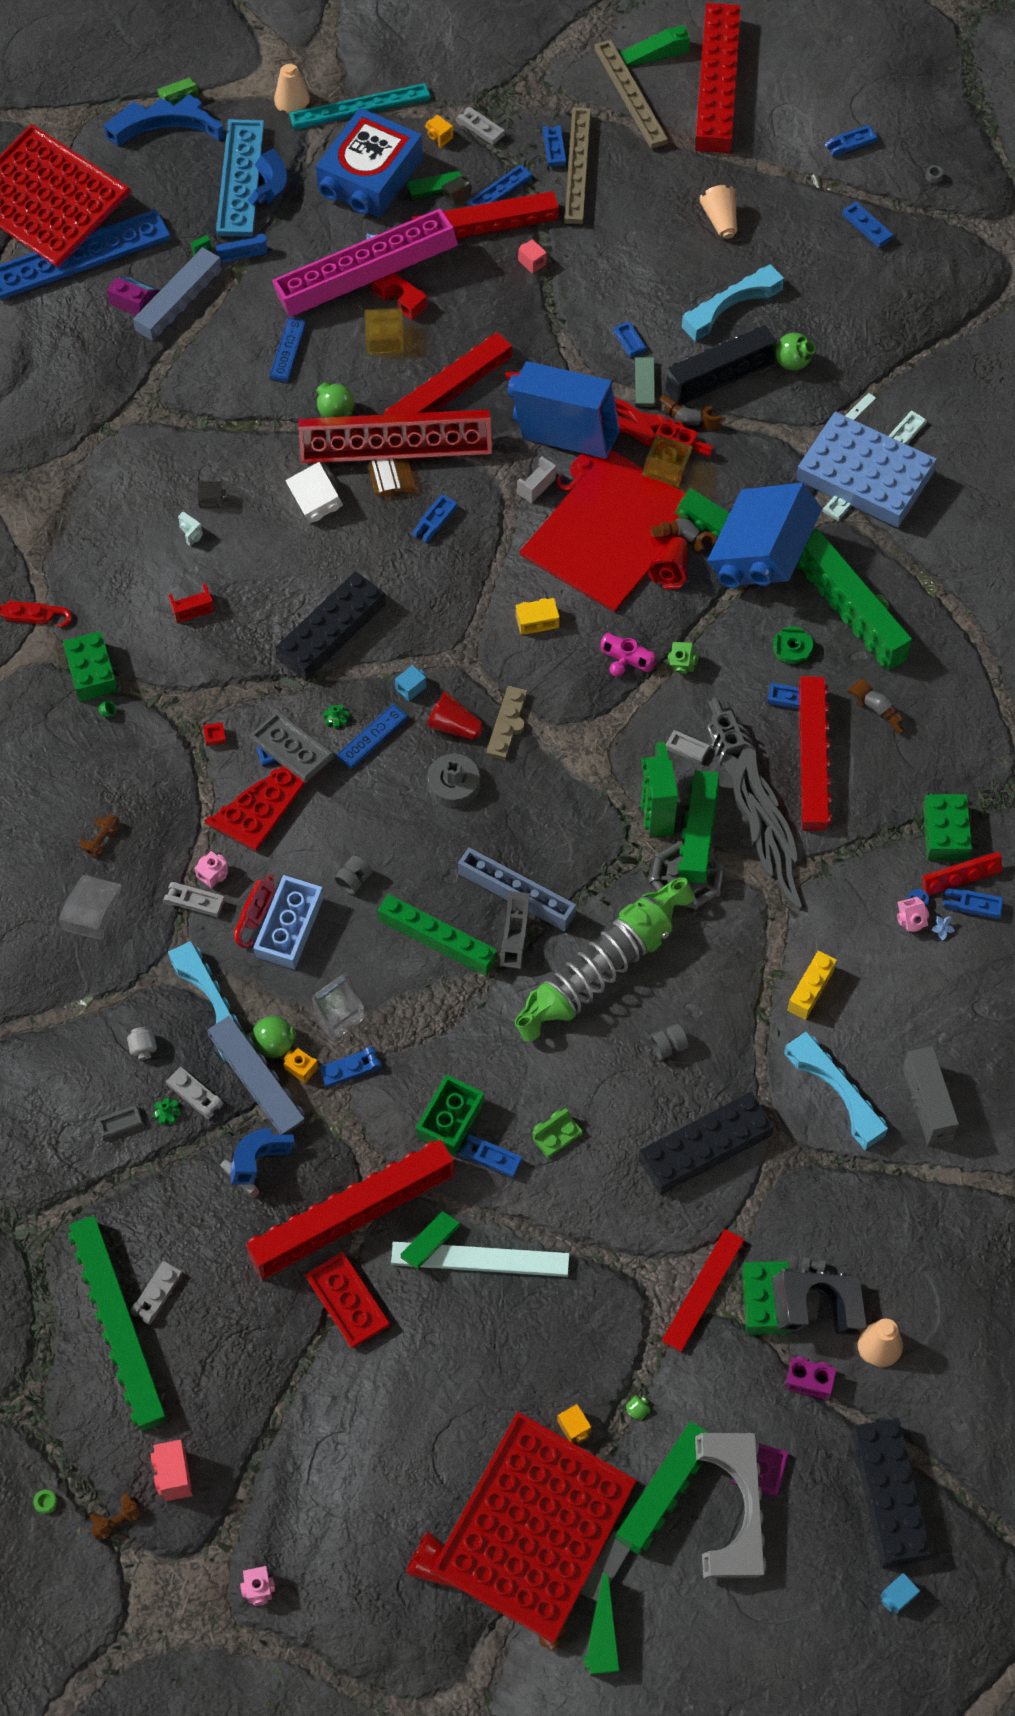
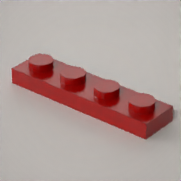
M995 852L923 875V890L930 896L946 889H952L1002 873V856L999 852Z

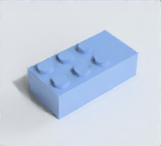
M283 875L253 948L256 958L295 970L324 899L322 887Z

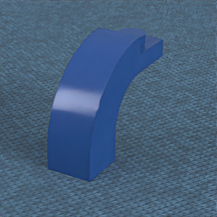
M274 149L262 154L254 165L264 177L265 185L255 189L249 197L248 201L252 206L258 202L261 204L265 201L270 205L276 200L286 184L287 172L285 165Z
M266 1128L245 1136L238 1144L230 1167L231 1184H253L257 1174L255 1160L262 1156L290 1155L294 1145L293 1135H272L271 1128Z

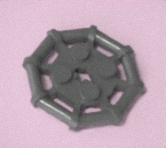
M682 840L677 841L673 846L661 853H656L654 856L655 861L649 882L657 891L664 887V883L668 884L675 879L681 878V874L678 873V861H682L683 857L679 856L671 862L667 858L677 852L680 855V846L685 844ZM712 852L710 853L709 863L713 868L708 869V876L715 875L713 886L707 883H689L694 896L703 890L707 893L697 899L694 898L690 904L683 905L682 907L698 910L699 906L714 897L720 896L723 874L726 869ZM663 865L667 868V874L661 877L660 872Z

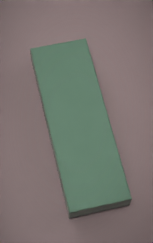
M635 357V407H654V358Z

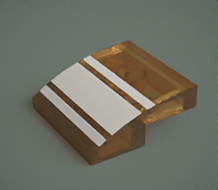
M408 458L378 459L368 462L367 466L375 495L393 496L395 491H414L415 483Z

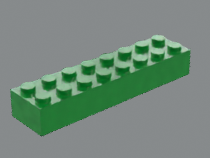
M817 528L812 530L796 566L804 571L807 579L815 584L819 593L826 597L832 609L837 610L843 622L853 629L854 635L864 642L866 649L875 655L881 666H884L889 671L906 661L912 641L911 637Z

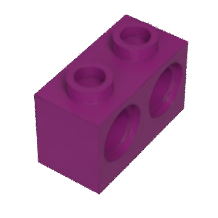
M792 1357L784 1389L829 1400L836 1368H833L826 1362H819L817 1364L809 1362V1359L805 1357ZM794 1371H803L805 1377L799 1378L795 1376ZM819 1375L824 1376L828 1382L819 1383L816 1377Z

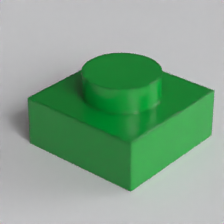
M207 235L191 242L194 256L202 247L212 252L211 240Z

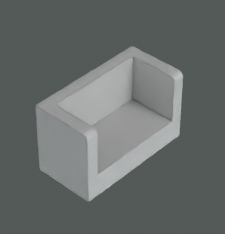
M541 456L539 458V467L525 481L522 479L517 481V494L533 503L556 480V465Z

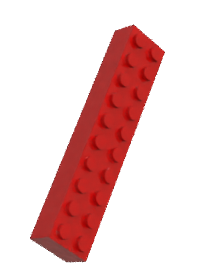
M706 3L695 151L730 153L741 5Z
M489 410L298 419L301 463L492 454L491 417Z
M442 1140L427 1143L420 1151L408 1153L404 1157L405 1159L388 1164L381 1172L371 1173L366 1177V1180L349 1185L344 1192L340 1194L334 1193L328 1197L327 1201L310 1206L305 1213L301 1215L295 1214L288 1219V1222L282 1225L277 1224L271 1227L266 1234L262 1236L256 1235L251 1238L246 1246L249 1258L261 1280L272 1276L454 1177V1160Z

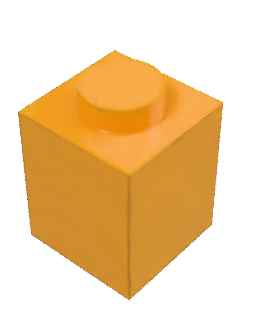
M578 1404L558 1415L557 1422L570 1442L575 1443L577 1441L579 1444L589 1438L591 1426Z

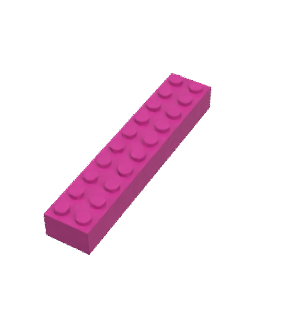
M437 209L275 278L272 282L278 299L289 317L389 274L398 272L424 259L433 257L458 244L453 226L441 209Z

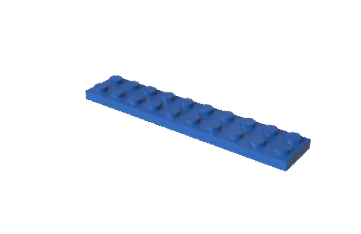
M155 209L93 231L58 268L35 252L0 264V300L170 240V235L158 211Z

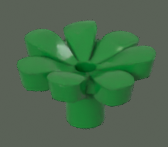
M342 705L329 706L328 710L323 712V717L326 718L325 725L330 726L333 723V728H339V723L347 724L348 711H343L344 707Z
M164 1098L162 1103L156 1102L154 1105L156 1111L153 1112V1118H159V1124L164 1125L166 1120L170 1124H174L176 1122L174 1116L181 1115V1111L177 1108L179 1103L176 1100L170 1102L168 1098Z

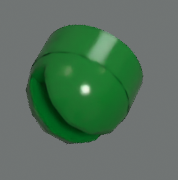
M108 700L99 705L98 712L103 717H111L115 715L116 707L112 701Z

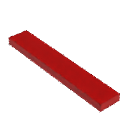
M724 1229L665 1333L662 1343L680 1353L683 1351L742 1246L743 1238Z

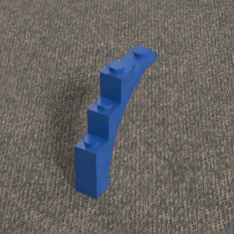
M189 94L175 106L171 102L160 98L147 110L144 106L133 101L104 125L105 137L118 147L140 133L163 127L192 128L206 132L218 141L224 138L223 125L203 111L201 101Z

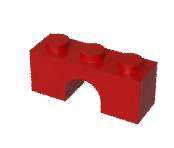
M396 272L371 282L372 292L384 301L391 296H400L398 299L399 312L412 321L427 308V296L425 293L417 290L409 281L403 280Z

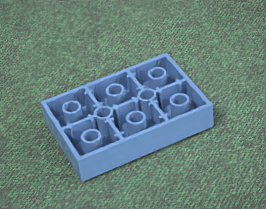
M834 412L798 465L797 480L827 495L837 496L838 500L841 498L846 501V504L849 502L851 506L898 528L935 472L936 458L840 413Z

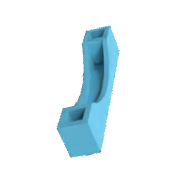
M771 264L765 268H760L756 273L745 277L736 285H731L726 291L716 294L712 299L701 303L692 311H687L682 318V328L696 342L710 333L716 318L728 307L748 299H768L783 290L784 278Z
M190 941L168 952L170 961L179 978L191 982L207 995L216 1012V1024L227 1016H230L232 1020L237 1019L235 1014L230 1015L228 1011L230 1006L225 997L221 998L219 994L221 989L217 981L211 980V970L207 963H202L201 958L203 956L198 946L194 948ZM219 1051V1053H220V1055H221L223 1061H224V1062H227L226 1059L224 1058V1056H223V1055L221 1054V1052Z
M805 1032L786 1045L784 1054L797 1070L809 1072L820 1077L838 1092L849 1112L851 1134L864 1150H867L885 1137L888 1128L884 1119L880 1116L878 1117L873 1112L872 1105L867 1100H863L854 1084H850L847 1081L842 1069L837 1068L832 1063L831 1056L821 1050L815 1037H810Z

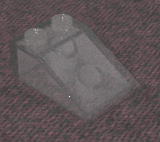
M82 875L67 898L60 914L59 922L62 930L102 940L122 884Z
M347 972L312 996L316 1023L331 1040L344 1035L350 1026L359 1024L365 1016L363 1004Z

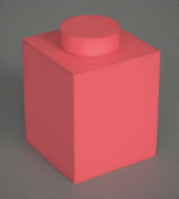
M533 239L522 244L518 249V261L531 273L546 265L547 252Z

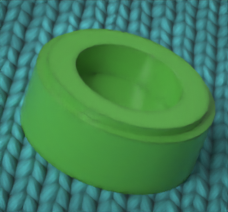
M41 1490L35 1495L33 1503L39 1513L50 1514L56 1509L58 1500L52 1491Z

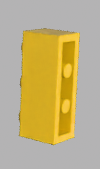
M817 951L789 1000L788 1012L804 1020L807 1019L834 972L836 959Z

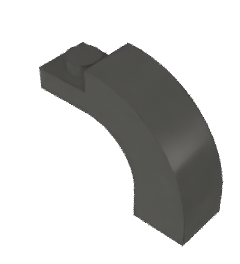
M509 891L500 966L521 968L528 923L530 893Z

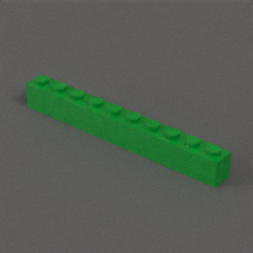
M93 1215L69 1224L71 1232L67 1234L71 1245L76 1244L78 1251L74 1254L78 1265L83 1264L85 1271L81 1272L85 1285L90 1284L92 1291L88 1292L91 1303L92 1305L97 1304L99 1310L95 1312L99 1325L103 1324L106 1331L102 1332L105 1344L111 1345L112 1351L109 1352L112 1364L118 1365L119 1372L116 1373L120 1386L125 1385L127 1392L123 1393L126 1405H131L134 1413L130 1414L134 1427L139 1426L140 1431L144 1432L167 1423L96 1218Z

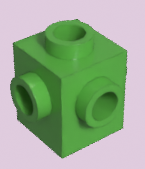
M673 642L672 652H669L668 663L676 673L686 674L687 671L694 672V666L698 663L696 647L692 643Z

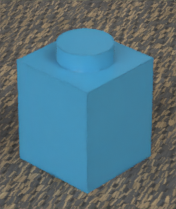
M413 665L395 678V689L408 701L412 700L426 688L425 673L420 669L417 670Z
M903 1573L882 1592L880 1597L883 1599L881 1600L883 1605L890 1612L893 1610L897 1614L918 1595L919 1590Z

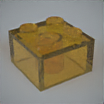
M402 308L365 310L367 354L404 352Z
M656 435L647 456L642 475L679 487L693 446Z

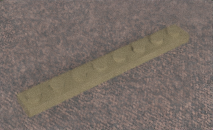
M607 40L595 44L594 50L649 147L653 149L667 144L666 135L612 41Z
M590 108L572 109L565 223L583 224Z

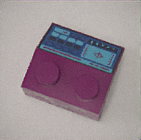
M129 276L116 277L107 289L109 304L133 315H137L160 292V289Z

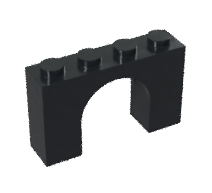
M782 1269L780 1273L772 1277L778 1330L799 1331L809 1325L806 1305L808 1290L820 1292L830 1302L836 1334L857 1335L867 1329L860 1277H853L848 1273L831 1275V1272H821L817 1274L812 1273L810 1270L793 1272V1269Z

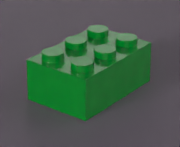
M101 631L63 640L79 702L118 692Z
M926 794L923 803L927 860H968L972 846L967 794Z
M446 1074L415 1128L416 1138L427 1143L431 1141L436 1142L441 1139L449 1154L455 1156L485 1103L484 1092Z
M788 1261L743 1263L742 1284L746 1335L791 1334V1331L778 1330L772 1277L780 1273L782 1269H789Z

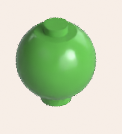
M800 333L786 334L776 345V359L787 370H800L810 362L815 352V344Z
M326 381L317 388L316 392L319 394L317 407L324 418L349 417L353 415L352 411L355 406V400L352 392L342 384L330 385Z
M268 1016L258 1021L253 1028V1033H248L247 1036L253 1041L255 1045L253 1047L254 1050L256 1049L258 1053H261L266 1058L274 1059L282 1057L289 1052L294 1039H296V1031L285 1019L278 1016Z

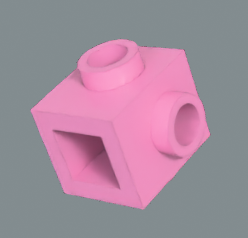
M212 851L207 856L204 855L194 868L196 877L211 889L218 882H222L228 874L226 859Z
M914 897L898 902L899 913L897 918L901 926L911 932L920 931L923 927L928 926L927 918H929V911L922 900Z
M266 1566L244 1570L245 1583H240L242 1597H247L249 1604L253 1603L254 1606L266 1604L267 1600L272 1599L271 1592L275 1591L273 1577L269 1578Z

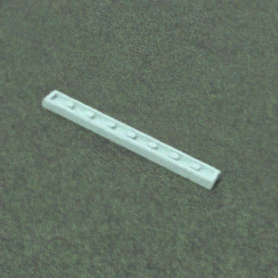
M911 410L889 437L907 445L923 428L927 420ZM834 496L823 508V512L839 521L852 506L851 503L848 502L846 504L845 500L841 498L838 500V497Z
M393 1242L391 1265L413 1267L401 1259V1253L411 1243ZM441 1245L421 1267L568 1277L569 1253Z

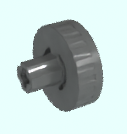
M446 754L439 757L430 765L427 772V787L430 796L437 803L446 807H461L470 803L476 797L480 788V774L477 765L471 759L461 754ZM444 782H445L448 786L455 787V788H449V787H447V786L444 784Z

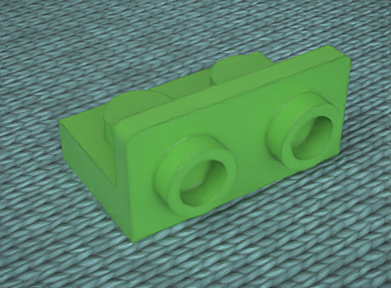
M190 77L157 89L160 98L171 102L173 106L178 104L188 94L194 98L199 97L198 86L196 82H192Z
M567 1108L562 1111L557 1110L551 1115V1119L545 1123L540 1122L533 1129L532 1140L548 1159L582 1135V1130L570 1117Z

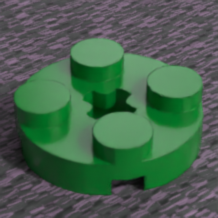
M789 626L783 628L781 632L775 635L773 641V651L777 660L788 664L805 663L812 653V637L808 636L804 632L805 630L800 627ZM794 642L798 647L791 648L788 645Z

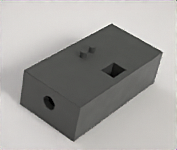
M929 1046L908 1051L902 1069L927 1145L951 1141L954 1138L959 1123L934 1048Z

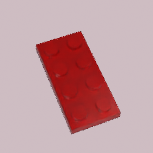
M343 1252L305 1274V1278L351 1349L390 1326L388 1320Z

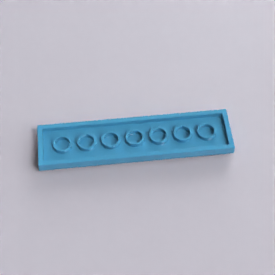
M228 119L216 227L217 236L253 237L256 204L252 206L248 199L253 191L258 188L260 172L254 165L262 153L264 120Z

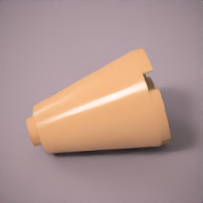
M286 64L281 67L274 97L277 109L280 111L282 109L287 114L306 109V105H309L310 102L309 93L299 70L293 64Z
M718 185L706 190V195L703 197L701 195L699 199L719 236L729 239L737 232L736 193L733 186L726 188L725 185Z
M881 1319L867 1326V1329L861 1332L858 1339V1351L862 1359L879 1368L889 1367L896 1363L903 1350V1342L898 1327L890 1319Z

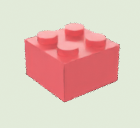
M176 1440L153 1445L154 1453H151V1461L155 1473H158V1475L154 1476L158 1494L163 1495L165 1502L193 1496L186 1451L182 1441Z

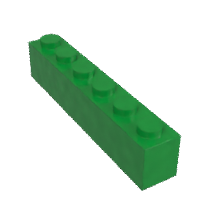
M694 771V778L689 781V791H692V793L687 796L689 811H685L684 821L687 824V828H683L682 840H685V844L680 846V857L683 858L682 861H678V873L681 874V878L687 879L689 883L706 884L719 791V772Z
M389 894L377 910L379 922L486 977L497 961V950Z
M692 1421L688 1423L616 1534L615 1540L638 1555L642 1549L647 1551L653 1541L651 1535L655 1530L660 1531L666 1521L663 1518L667 1511L670 1513L673 1511L678 1502L675 1498L679 1492L683 1494L690 1484L687 1480L691 1473L696 1475L702 1465L699 1462L700 1460H696L695 1437L701 1433L709 1432Z

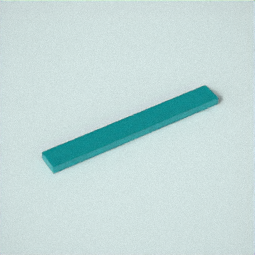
M426 83L290 112L289 117L293 130L352 118L359 108L374 113L429 101L430 93Z

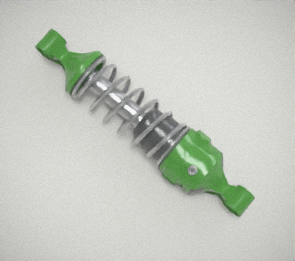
M675 879L657 892L643 894L634 904H629L619 912V917L613 922V928L608 932H601L602 940L598 944L590 942V948L596 957L591 960L583 952H578V958L584 967L579 970L574 964L567 962L566 967L573 976L569 980L560 973H554L555 979L561 987L553 982L545 981L538 989L530 992L526 1007L518 1014L515 1020V1026L523 1040L530 1042L537 1039L540 1035L542 1021H571L581 1011L580 1002L591 1003L593 999L592 992H604V982H615L616 972H626L630 962H637L640 955H646L648 952L655 951L662 944L661 940L666 939L669 933L672 932L673 906L688 905L695 898L687 879ZM608 968L612 970L613 978L606 979L601 974ZM596 978L601 983V989L599 990L589 985ZM585 988L589 992L590 997L588 1000L578 996ZM573 998H575L577 1002V1010L575 1009V1006L571 1001Z

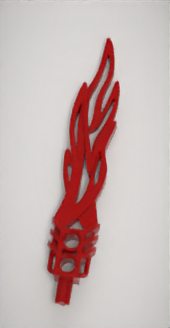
M507 372L505 377L510 380L512 375H519L520 373ZM615 398L617 414L623 416H618L620 432H626L643 445L660 450L666 454L677 453L689 458L693 451L706 456L712 454L713 446L697 441L698 432L684 427L680 421L676 420L674 423L672 418L667 417L666 420L661 414L641 413L627 402ZM658 428L656 433L654 434L652 429Z

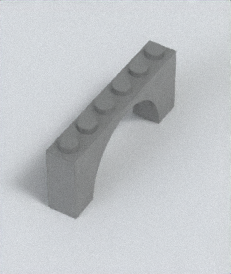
M701 1433L695 1437L696 1460L708 1461L726 1470L737 1482L745 1504L743 1525L736 1538L721 1550L708 1551L702 1554L703 1578H757L763 1576L766 1570V1559L763 1557L762 1550L765 1538L761 1533L763 1512L760 1510L759 1501L761 1500L762 1492L760 1486H758L760 1466L756 1459L758 1441L755 1440V1433Z

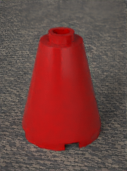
M672 538L649 566V577L655 584L658 582L663 585L662 588L674 590L680 588L687 579L689 544L684 538Z
M444 691L425 726L471 740L474 737L479 738L484 729L481 727L482 722L452 695Z
M426 1531L419 1542L418 1549L412 1555L406 1569V1574L456 1588L430 1572L445 1544L432 1533Z

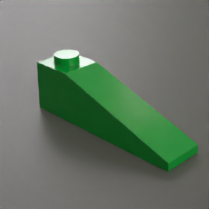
M685 25L669 28L619 52V55L626 67L689 53L690 36Z
M608 1573L602 1575L587 1655H583L584 1669L589 1670L590 1675L619 1671Z

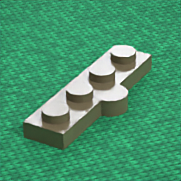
M512 686L507 687L486 751V757L506 761L514 734H520L524 730V721L520 718V714L527 696V690Z

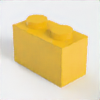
M544 598L539 601L523 602L516 605V619L521 635L559 628V614L554 598Z

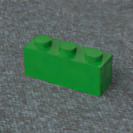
M692 488L685 494L675 511L679 518L690 520L700 531L711 532L717 539L730 514Z

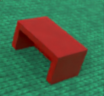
M206 583L202 584L203 592L176 601L172 594L168 595L177 623L214 612L213 601Z

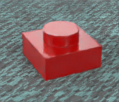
M223 722L203 725L206 747L226 743Z

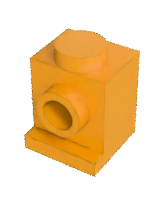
M439 115L426 122L425 128L428 130V135L432 140L438 142V147H443L453 139V126Z
M299 1048L295 1051L290 1050L284 1057L285 1070L304 1084L318 1070L317 1060L311 1058Z

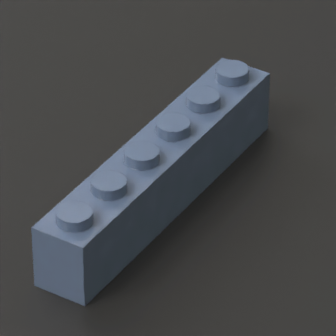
M202 247L133 318L135 331L152 341L161 335L164 328L171 324L175 317L185 310L190 301L194 300L198 293L207 287L209 282L220 273V257Z
M469 847L458 862L459 875L507 901L509 891L530 893L529 913L563 931H566L575 917L576 904Z
M227 1016L208 1029V1036L279 1134L287 1135L304 1123L303 1116L305 1114L298 1104L295 1106L290 1100L292 1095L286 1087L282 1089L279 1085V1077L273 1070L269 1071L266 1067L267 1061L261 1053L257 1054L255 1052L253 1041L249 1036L245 1037L240 1031L242 1027L237 1019L232 1020L230 1016Z

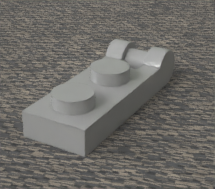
M467 107L463 114L456 117L458 125L465 126L492 145L505 135L504 129L471 107Z
M171 882L168 887L169 893L165 895L163 902L169 906L175 905L218 917L225 898L219 894Z
M182 1067L166 1081V1084L208 1120L214 1115L213 1112L217 1108L220 1109L224 1105L219 1097L212 1094ZM207 1101H209L210 1104L207 1107L204 1106V1104Z
M163 1261L138 1301L132 1306L130 1314L134 1317H141L143 1322L150 1325L182 1276V1271ZM145 1304L151 1307L150 1310L143 1309Z

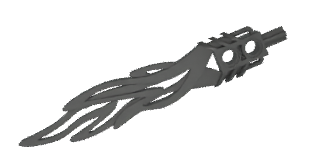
M712 698L708 703L713 715L711 723L707 727L713 740L711 746L712 749L716 748L715 756L719 755L720 757L719 765L723 767L733 781L734 800L738 809L748 821L751 845L754 846L756 844L760 861L769 877H773L769 848L771 849L776 864L778 883L790 903L798 910H801V902L792 876V864L795 866L797 863V851L791 830L785 818L777 809L778 801L773 791L758 774L756 763L757 751L749 732L742 726L739 717L734 716L731 710H724L719 698ZM728 741H733L735 744H729ZM740 754L739 759L733 757L734 755ZM745 772L755 797L751 793L748 795L744 780ZM741 792L745 798L746 804L742 798ZM761 820L767 826L764 837L766 859L761 843ZM773 836L781 846L785 855L786 876L789 889L785 885L782 876L780 854Z

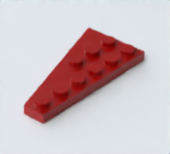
M281 766L279 769H274L270 772V775L264 780H259L236 797V800L228 806L220 808L217 814L212 817L209 816L204 822L209 827L257 852L306 783L287 768Z

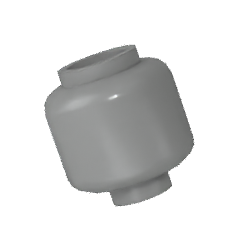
M148 1027L131 1030V1034L127 1037L130 1054L138 1057L139 1060L151 1058V1054L157 1050L154 1032L148 1030Z

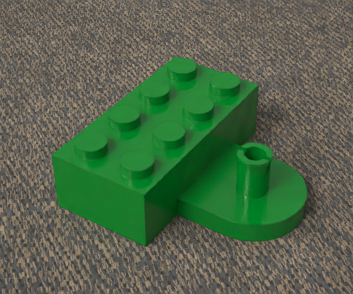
M665 741L656 742L655 757L641 758L644 780L642 781L643 790H641L642 800H640L641 812H644L645 818H643L644 830H648L649 837L674 835L678 800L672 759L669 760L666 743Z

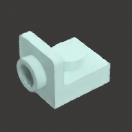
M182 512L178 516L180 529L186 533V542L191 546L194 542H198L203 534L201 523L185 512Z

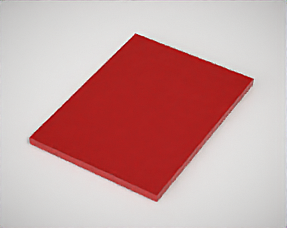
M33 124L0 155V229L57 268L132 192L128 186Z
M610 450L607 459L600 457L523 546L519 551V555L615 613L647 575L651 562L672 538L678 537L669 533V536L652 537L650 527L660 526V522H668L670 524L671 521L679 519L675 511L686 493Z
M517 1411L430 1572L554 1644L637 1480Z

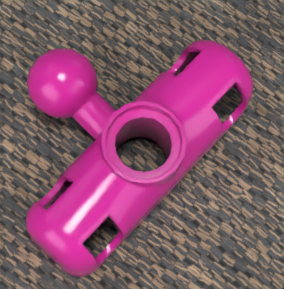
M606 633L601 640V651L619 660L618 662H613L610 666V673L614 677H620L624 674L626 664L645 672H651L657 664V654L637 645L634 639H624L619 636L616 637L612 633ZM605 643L612 645L610 652L604 649ZM640 658L647 660L645 667L639 664Z

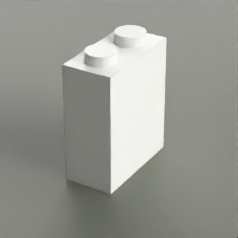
M319 462L285 480L309 524L319 521L323 516L330 512H335L339 507L343 506Z

